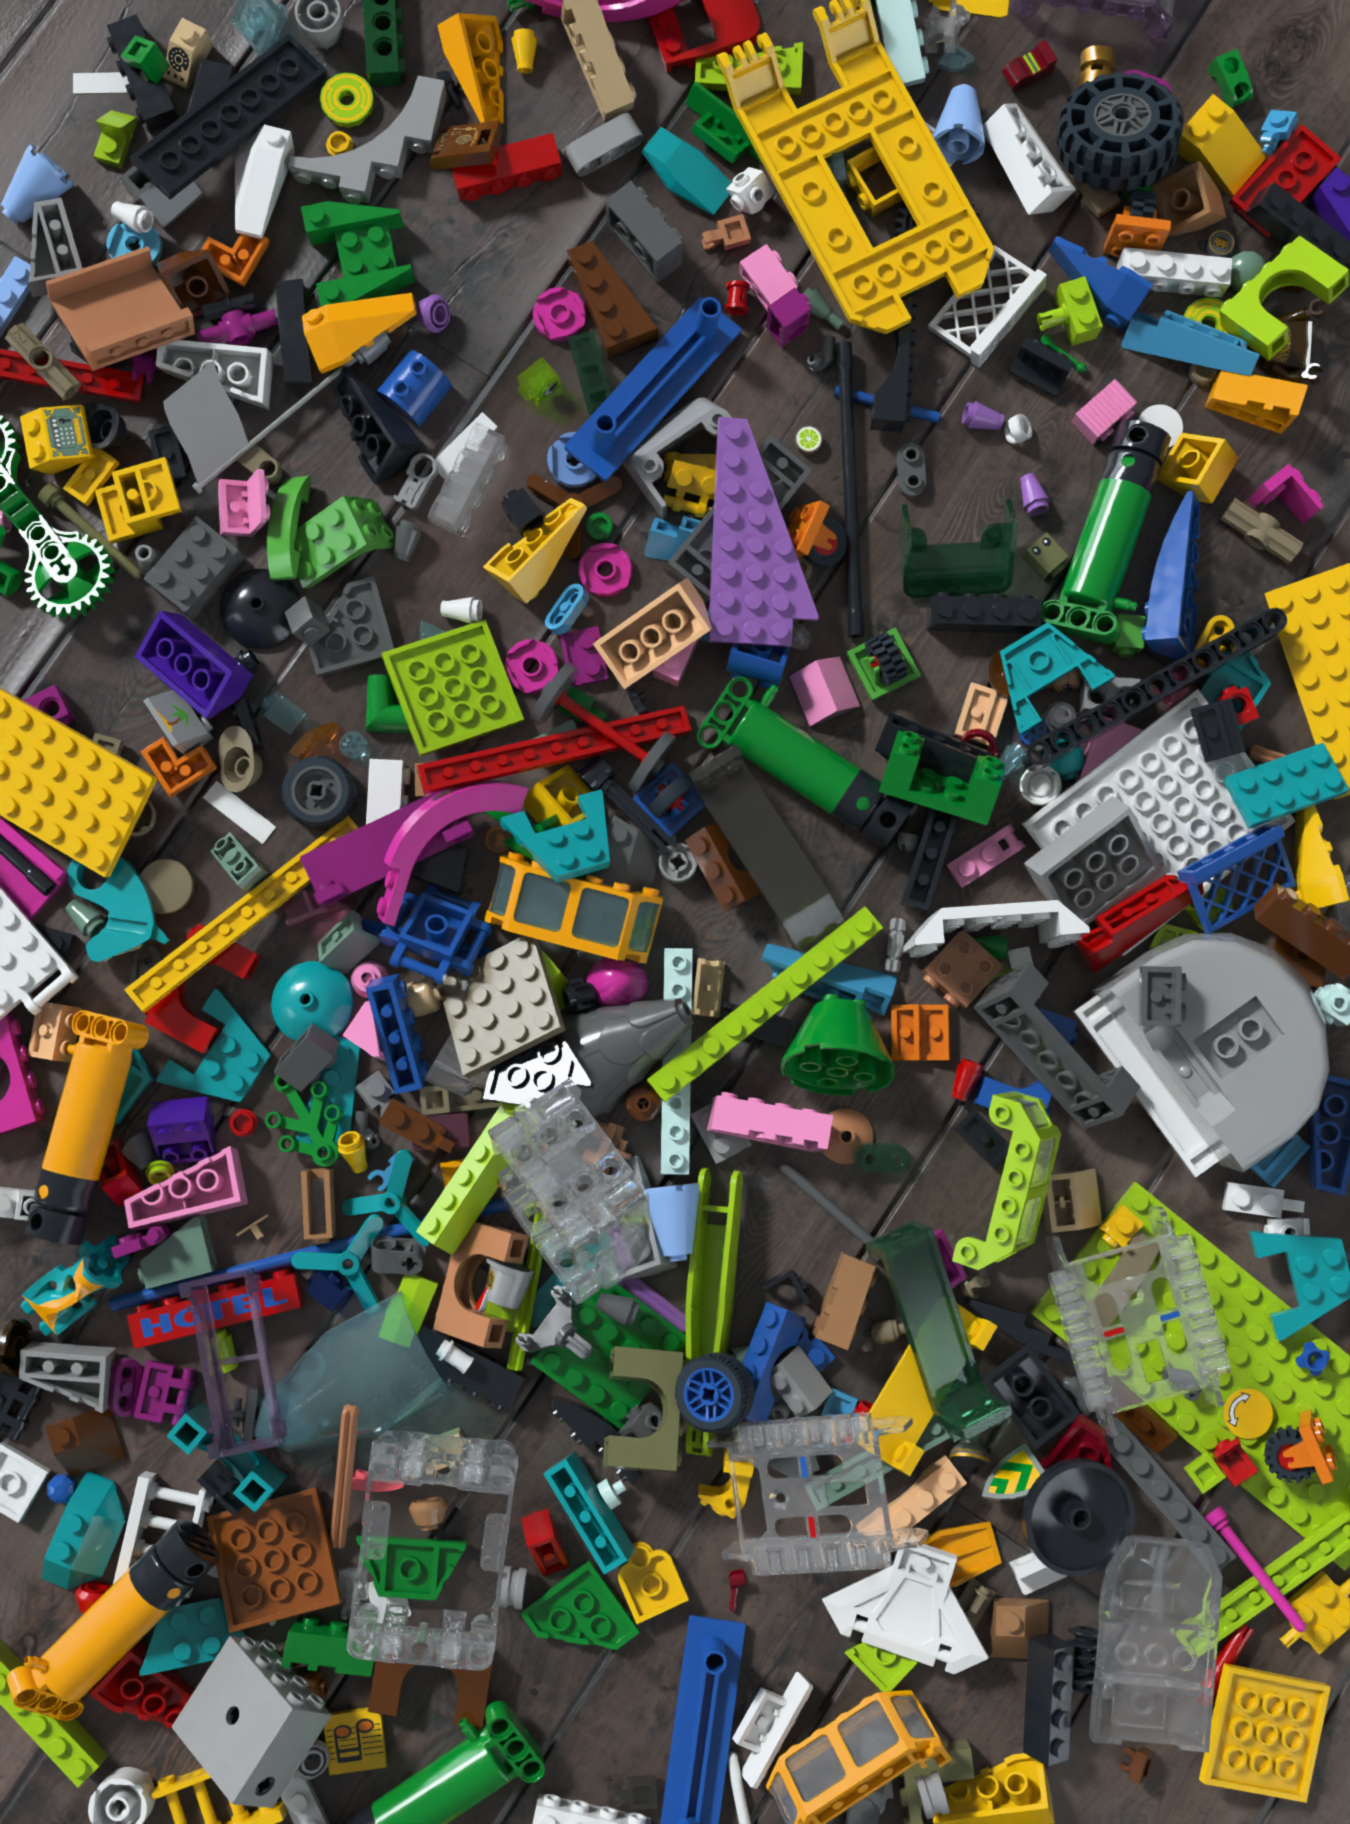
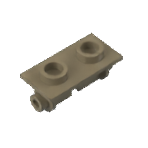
M974 1578L969 1580L958 1598V1602L973 1629L976 1628L996 1592Z

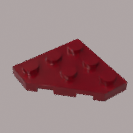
M1080 1414L1039 1461L1044 1471L1058 1462L1072 1458L1093 1459L1105 1464L1114 1471L1105 1429Z

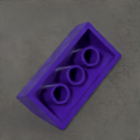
M159 611L135 655L136 659L206 719L212 718L240 699L253 677V674L182 614Z

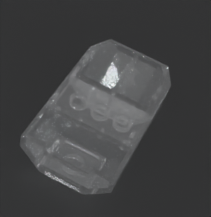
M1132 1534L1124 1538L1109 1562L1100 1588L1095 1676H1093L1089 1737L1092 1742L1122 1745L1123 1740L1177 1745L1180 1750L1209 1753L1223 1578L1209 1544L1196 1540Z

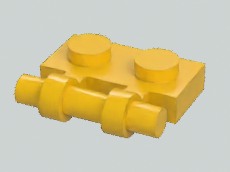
M674 458L667 487L676 489L674 497L664 494L663 500L668 507H672L671 510L680 512V510L695 514L697 518L703 519L712 508L708 507L707 503L708 499L714 500L716 470ZM685 492L700 496L698 503L684 500Z

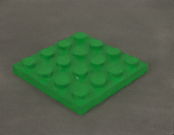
M599 1270L573 1304V1321L577 1327L576 1333L593 1346L592 1354L583 1360L567 1347H550L539 1350L531 1359V1364L621 1429L628 1420L626 1418L628 1412L642 1402L652 1387L637 1381L609 1379L611 1349L618 1346L679 1352L686 1343V1333L680 1331L650 1306ZM601 1292L634 1298V1302L640 1304L632 1326L626 1323L623 1326L600 1310L595 1309Z

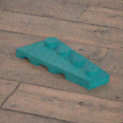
M337 1035L334 1039L340 1042L336 1051L338 1058L329 1069L324 1067L320 1071L322 1074L317 1081L326 1082L330 1086V1093L325 1099L319 1124V1130L322 1135H324L328 1122L324 1116L325 1108L329 1105H338L344 1112L343 1118L339 1121L335 1137V1143L338 1145L339 1137L346 1132L352 1131L353 1111L356 1101L355 1087L358 1080L361 1048L347 1038ZM323 1085L317 1088L319 1095L324 1091ZM311 1095L307 1106L309 1112L313 1102V1095ZM335 1108L332 1109L330 1113L332 1118H335L337 1116V1110ZM297 1133V1141L313 1144L307 1133Z

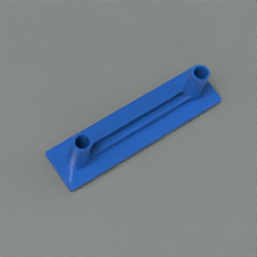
M699 297L569 439L564 449L601 480L606 482L740 334L741 328L721 313V304L717 299Z
M698 1615L689 1616L660 1824H719L746 1627L744 1622Z

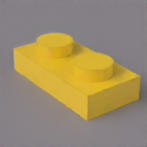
M92 448L94 458L81 463L63 487L67 493L87 507L96 496L95 490L104 486L112 472L120 464L102 449Z

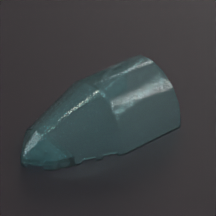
M399 1291L326 1331L319 1338L318 1342L301 1357L300 1361L263 1398L254 1435L258 1441L286 1452L339 1443L343 1407L350 1404L351 1406L356 1405L359 1408L356 1439L377 1436L453 1394L455 1387L453 1383L447 1385L436 1371L411 1323L405 1307L404 1295L402 1291Z

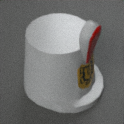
M488 1257L486 1262L491 1266L486 1288L477 1301L475 1310L483 1313L486 1309L487 1301L503 1307L518 1309L534 1271L517 1263L503 1262Z

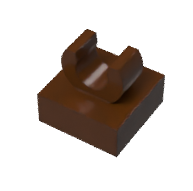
M1133 1747L1124 1748L1123 1752L1131 1756L1132 1763L1130 1765L1126 1762L1119 1763V1768L1126 1772L1130 1771L1128 1779L1140 1784L1147 1781L1155 1751L1146 1747L1138 1750Z

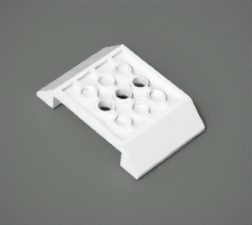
M1058 900L941 908L924 921L903 946L902 953H909L910 958L926 957V955L936 951L938 946L945 943V933H952V931L963 927L965 932L980 931L984 926L989 925L991 930L1007 929V927L1017 923L1018 928H1030L1038 925L1039 944L1047 943L1048 948L1065 947V945L1082 940L1081 936L1090 933V929L1087 924Z

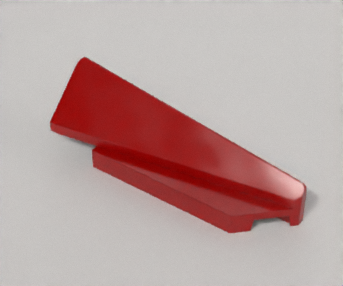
M1165 875L1096 917L1099 927L1081 936L1082 940L1075 942L1090 970L1093 973H1097L1191 904L1193 900L1186 882H1180L1174 875ZM1203 883L1198 885L1201 896L1204 893Z

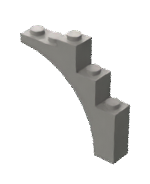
M418 76L411 97L394 122L372 141L352 151L318 158L290 156L288 167L293 179L303 184H310L311 182L322 184L329 189L339 187L341 195L346 201L353 204H360L361 202L369 204L375 174L386 179H392L393 177L402 179L408 149L419 154L433 152L447 97L444 80Z

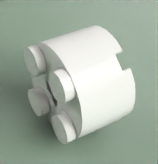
M122 1767L110 1772L90 1798L88 1814L91 1823L143 1824L152 1812L156 1800L151 1798V1793L155 1789L151 1775L148 1772H143L133 1767Z

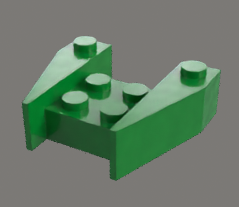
M329 201L301 207L306 234L312 246L337 242L344 278L316 283L321 307L328 304L391 296L416 282L411 264L397 266L390 230L404 228L399 209Z

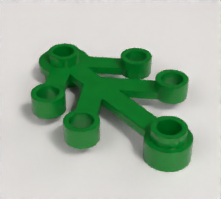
M276 1075L274 1080L276 1089L286 1094L300 1120L284 1117L279 1112H270L265 1118L266 1125L272 1129L285 1128L307 1133L313 1144L299 1142L294 1136L285 1135L278 1142L279 1149L288 1153L296 1151L312 1155L313 1161L322 1167L333 1165L339 1158L335 1137L339 1121L343 1118L344 1112L338 1105H329L325 1108L324 1116L328 1122L324 1135H322L319 1130V1124L325 1099L330 1093V1086L322 1081H316L312 1084L311 1094L314 1097L309 1112L297 1089L289 1083L283 1087L281 1084L282 1078ZM323 1085L324 1091L319 1095L317 1088ZM335 1108L337 1110V1116L335 1118H332L330 1113L331 1110ZM276 1115L278 1123L273 1125L272 1118ZM287 1139L291 1140V1147L289 1149L285 1147ZM326 1147L328 1154L323 1158L321 1150Z

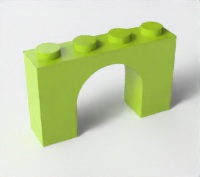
M1298 236L1292 243L1285 245L1281 253L1272 262H1267L1254 279L1247 281L1239 293L1222 305L1219 310L1221 326L1234 336L1243 339L1248 343L1247 346L1269 361L1289 343L1288 327L1262 307L1264 299L1272 291L1280 287L1293 285L1309 290L1329 305L1349 287V270L1303 237Z

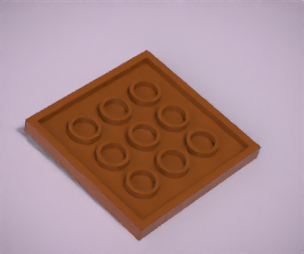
M319 1486L267 1500L256 1512L252 1511L248 1506H243L235 1516L228 1511L206 1516L210 1537L215 1542L220 1554L216 1568L229 1633L343 1602Z

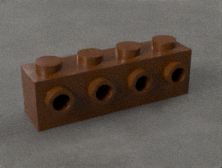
M1277 883L1254 905L1255 920L1343 980L1350 975V933L1343 929V926L1336 919L1327 918L1321 914V911L1314 904L1305 903L1299 899L1292 889L1288 887L1283 888Z

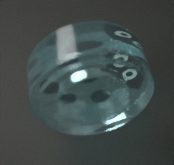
M350 731L341 737L339 748L346 758L357 760L366 754L368 742L361 733Z

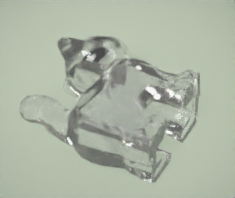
M953 0L948 17L939 16L940 11L937 6L931 7V13L924 21V31L922 33L926 53H938L937 43L939 42L945 43L944 51L946 53L956 52V42L960 34V28L970 21L971 15L963 5H959L956 3V0Z

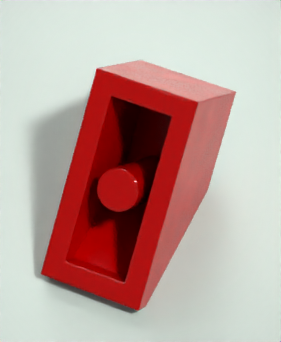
M120 1138L109 1143L99 1178L101 1188L118 1207L125 1205L124 1200L143 1191L141 1177L135 1165L121 1153L124 1144Z
M549 1510L535 1511L521 1518L527 1548L542 1576L544 1577L569 1568V1561L561 1537Z

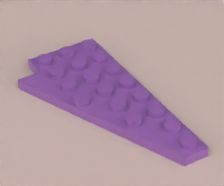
M719 417L709 620L712 629L708 631V642L790 647L792 646L793 620L817 621L818 613L748 420Z

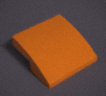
M891 1005L892 1060H951L950 1005Z

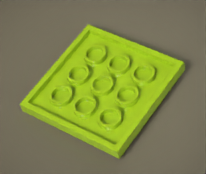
M486 619L383 652L381 655L420 757L523 723L524 721Z

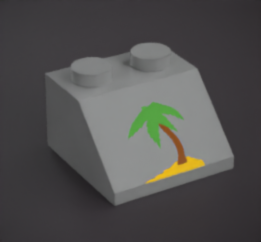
M174 690L144 700V703L173 747L184 755L201 744L204 746L214 739L210 732L213 729L210 721L204 716L200 717L196 709Z

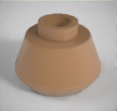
M442 1497L416 1499L410 1504L409 1512L415 1525L421 1526V1530L438 1529V1524L444 1521L448 1503Z

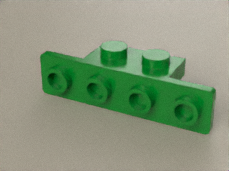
M698 82L692 84L686 105L700 115L701 118L694 123L691 132L732 164L746 152L762 163L734 110Z

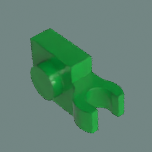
M571 686L566 696L606 723L608 720L607 714L593 707L596 700ZM560 705L558 708L560 713L583 725V720Z

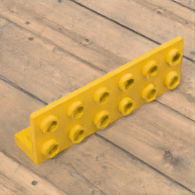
M946 1295L937 1299L853 1440L896 1470L911 1476L925 1452L916 1445L917 1441L971 1349L984 1351L998 1326L989 1320L976 1317Z

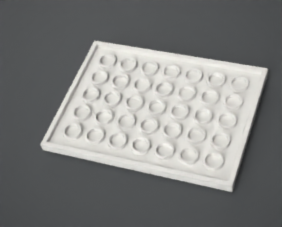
M1198 689L1188 694L1058 795L1052 802L1045 805L1022 823L1042 850L1113 796L1129 806L1161 869L1109 909L1165 875H1174L1180 880L1177 871L1264 824L1282 825L1283 830L1296 822L1292 815L1289 814L1253 828H1247L1223 780L1226 776L1255 767V765L1245 752L1204 763L1190 709L1209 704ZM1228 869L1223 871L1221 880L1232 871ZM1203 882L1204 893L1210 889L1211 884L1208 882ZM1168 921L1163 923L1149 935H1147L1134 946L1129 948L1127 951L1121 954V956H1125L1127 953L1133 950L1136 946H1138L1141 942L1147 939L1150 935H1152L1155 931L1161 928Z

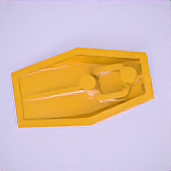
M989 1521L939 1529L918 1541L957 1555L949 1584L950 1587H957L1002 1563L991 1522Z

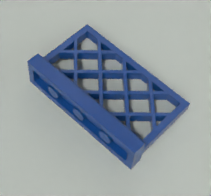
M1264 824L1177 871L1180 882H1186L1204 933L1210 934L1253 910L1254 905L1274 886L1273 881L1277 870L1283 872L1286 881L1280 886L1290 889L1297 886L1281 838L1285 836L1282 825ZM1273 845L1276 852L1272 862L1264 859L1267 848ZM1249 857L1255 860L1251 874L1242 871L1245 860ZM1262 863L1271 866L1266 881L1257 877ZM1227 869L1233 872L1229 886L1220 883L1223 871ZM1240 875L1249 878L1244 893L1235 889ZM1203 882L1211 884L1207 898L1201 897L1198 885ZM1255 882L1264 885L1261 896L1258 898L1251 896ZM1218 887L1227 890L1222 905L1213 902ZM1233 894L1242 897L1239 908L1236 910L1229 908ZM1211 906L1219 908L1220 912L1217 920L1211 923L1208 914Z

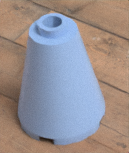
M967 84L958 85L951 90L933 134L935 142L949 164H953L954 160H962V164H969L976 161L984 152L985 136L976 90Z
M32 144L27 147L1 203L5 208L2 211L3 214L14 223L18 220L24 223L33 216L34 202L56 199L75 184L73 179L68 181L65 179L67 173L45 153L42 152L40 155L33 152L37 147Z
M699 1183L643 1189V1196L663 1255L670 1256V1262L687 1260V1254H691L693 1251L700 1189Z

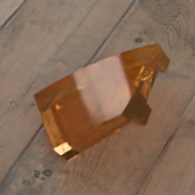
M330 722L307 731L289 752L299 760L307 758L319 740L328 746L341 726L335 722Z

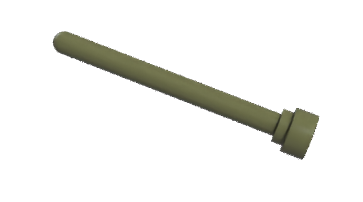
M49 483L39 492L38 499L46 507L57 508L85 535H89L92 540L97 539L109 552L108 555L135 580L142 579L143 572L63 500L62 491L57 486Z

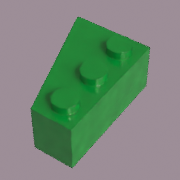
M303 1615V1617H298L288 1631L281 1667L290 1668V1664L293 1662L308 1664L307 1669L311 1671H317L319 1665L335 1669L334 1672L339 1674L371 1677L375 1668L378 1642L382 1634L376 1633V1630L371 1627L361 1626L359 1629L348 1627V1624L343 1621L334 1620L331 1623L320 1621V1618L317 1616Z

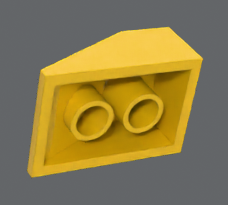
M1214 94L1210 96L1183 127L1178 154L1190 164L1197 161L1201 162L1213 182L1231 197L1241 189L1267 158V155L1262 153L1261 147L1235 111Z

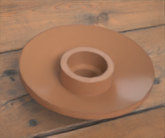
M842 1108L830 1112L828 1115H833L829 1144L828 1149L822 1150L827 1158L839 1164H852L860 1161L868 1154L872 1147L873 1130L870 1122L863 1114L853 1109ZM844 1131L851 1133V1140L848 1142H844L841 1138V1134Z

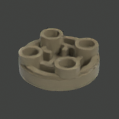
M159 859L147 865L140 874L151 898L154 912L164 915L178 914L192 900L196 883L195 878L189 869L180 862L172 859Z

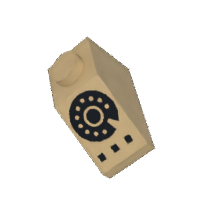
M184 18L180 20L169 40L166 60L170 66L163 75L165 80L187 91L189 90L198 74L201 59L206 60L213 47L206 29Z

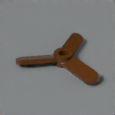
M532 474L527 477L526 486L529 490L558 507L568 499L573 498L585 504L588 508L620 491L622 481L617 476H611L606 482L601 481L579 494H569L544 478ZM582 519L564 550L565 556L571 560L578 558L581 553Z

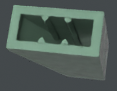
M206 1215L192 1218L139 1261L138 1276L140 1282L145 1284L146 1289L218 1270Z

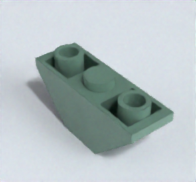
M231 832L219 839L210 851L235 883L247 892L257 887L270 874L262 863Z

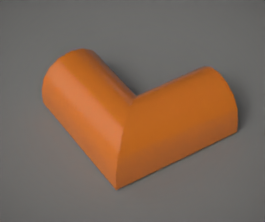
M240 234L233 248H230L208 237L201 250L209 249L222 276L245 287L268 248L270 240L265 236L259 239Z
M165 737L160 738L140 751L170 798H173L218 769L213 757L202 744L181 758L177 757Z

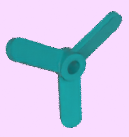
M402 1149L396 1153L387 1191L384 1194L347 1199L343 1202L342 1211L347 1216L382 1211L387 1214H394L420 1245L428 1246L430 1242L416 1232L421 1222L405 1204L404 1190L413 1156L410 1151Z
M377 1214L370 1215L347 1250L341 1254L297 1252L292 1256L291 1263L296 1269L339 1271L348 1279L363 1309L368 1313H374L379 1308L380 1302L364 1274L360 1262L370 1247L372 1240L376 1238L382 1229L383 1220ZM346 1259L352 1260V1261H353V1265H352V1266H347V1265H345V1264H344V1260H346Z

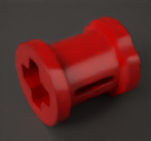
M741 280L727 282L728 304L725 305L726 313L734 316L746 315L749 312V307L746 303L750 284Z

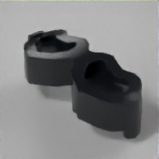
M634 683L628 686L626 691L636 712L639 715L651 713L640 701V699L647 696L646 692L644 691L637 695Z

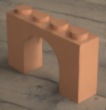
M476 1220L455 1253L450 1257L433 1329L481 1347L502 1348L508 1320L487 1312L481 1313L475 1310L476 1302L472 1291L473 1277L478 1266L488 1257L503 1262L522 1264L529 1236Z

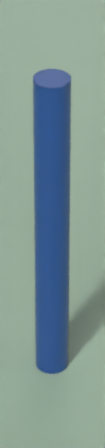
M836 386L835 397H839V386ZM853 390L854 402L871 406L874 395ZM906 404L911 406L912 417L935 423L939 422L940 412Z

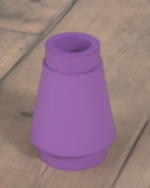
M977 401L974 403L968 402L962 416V424H966L967 428L999 431L1004 421L1003 414Z
M1029 473L1022 476L1020 483L1024 511L1028 512L1029 516H1038L1048 511L1050 499L1036 478V475Z

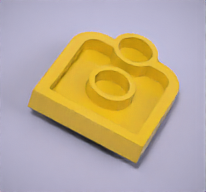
M642 1541L633 1543L636 1551L628 1559L627 1563L621 1567L618 1574L619 1584L636 1624L689 1600L671 1555L663 1549L653 1550L648 1543Z

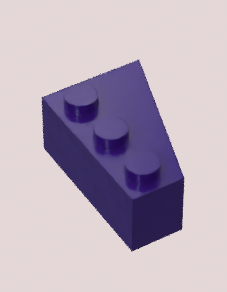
M1336 167L1318 188L1310 203L1324 222L1350 241V177Z

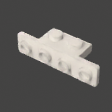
M799 1672L795 1673L783 1696L761 1687L732 1738L737 1745L752 1750L741 1770L742 1777L751 1788L757 1789L765 1778L771 1763L780 1751L786 1736L794 1726L796 1718L813 1690V1685Z

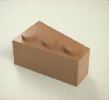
M844 1252L841 1253L812 1328L815 1338L845 1350L849 1349L858 1328L856 1325L859 1316L863 1315L868 1299H866L868 1289L873 1288L878 1273L875 1272L876 1266Z

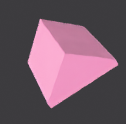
M840 656L816 660L789 676L809 727L860 707Z
M369 1001L363 1004L343 1036L373 1057L386 1062Z

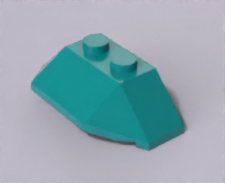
M87 1471L69 1500L46 1552L41 1579L68 1590L104 1575L126 1523L114 1480L93 1471Z

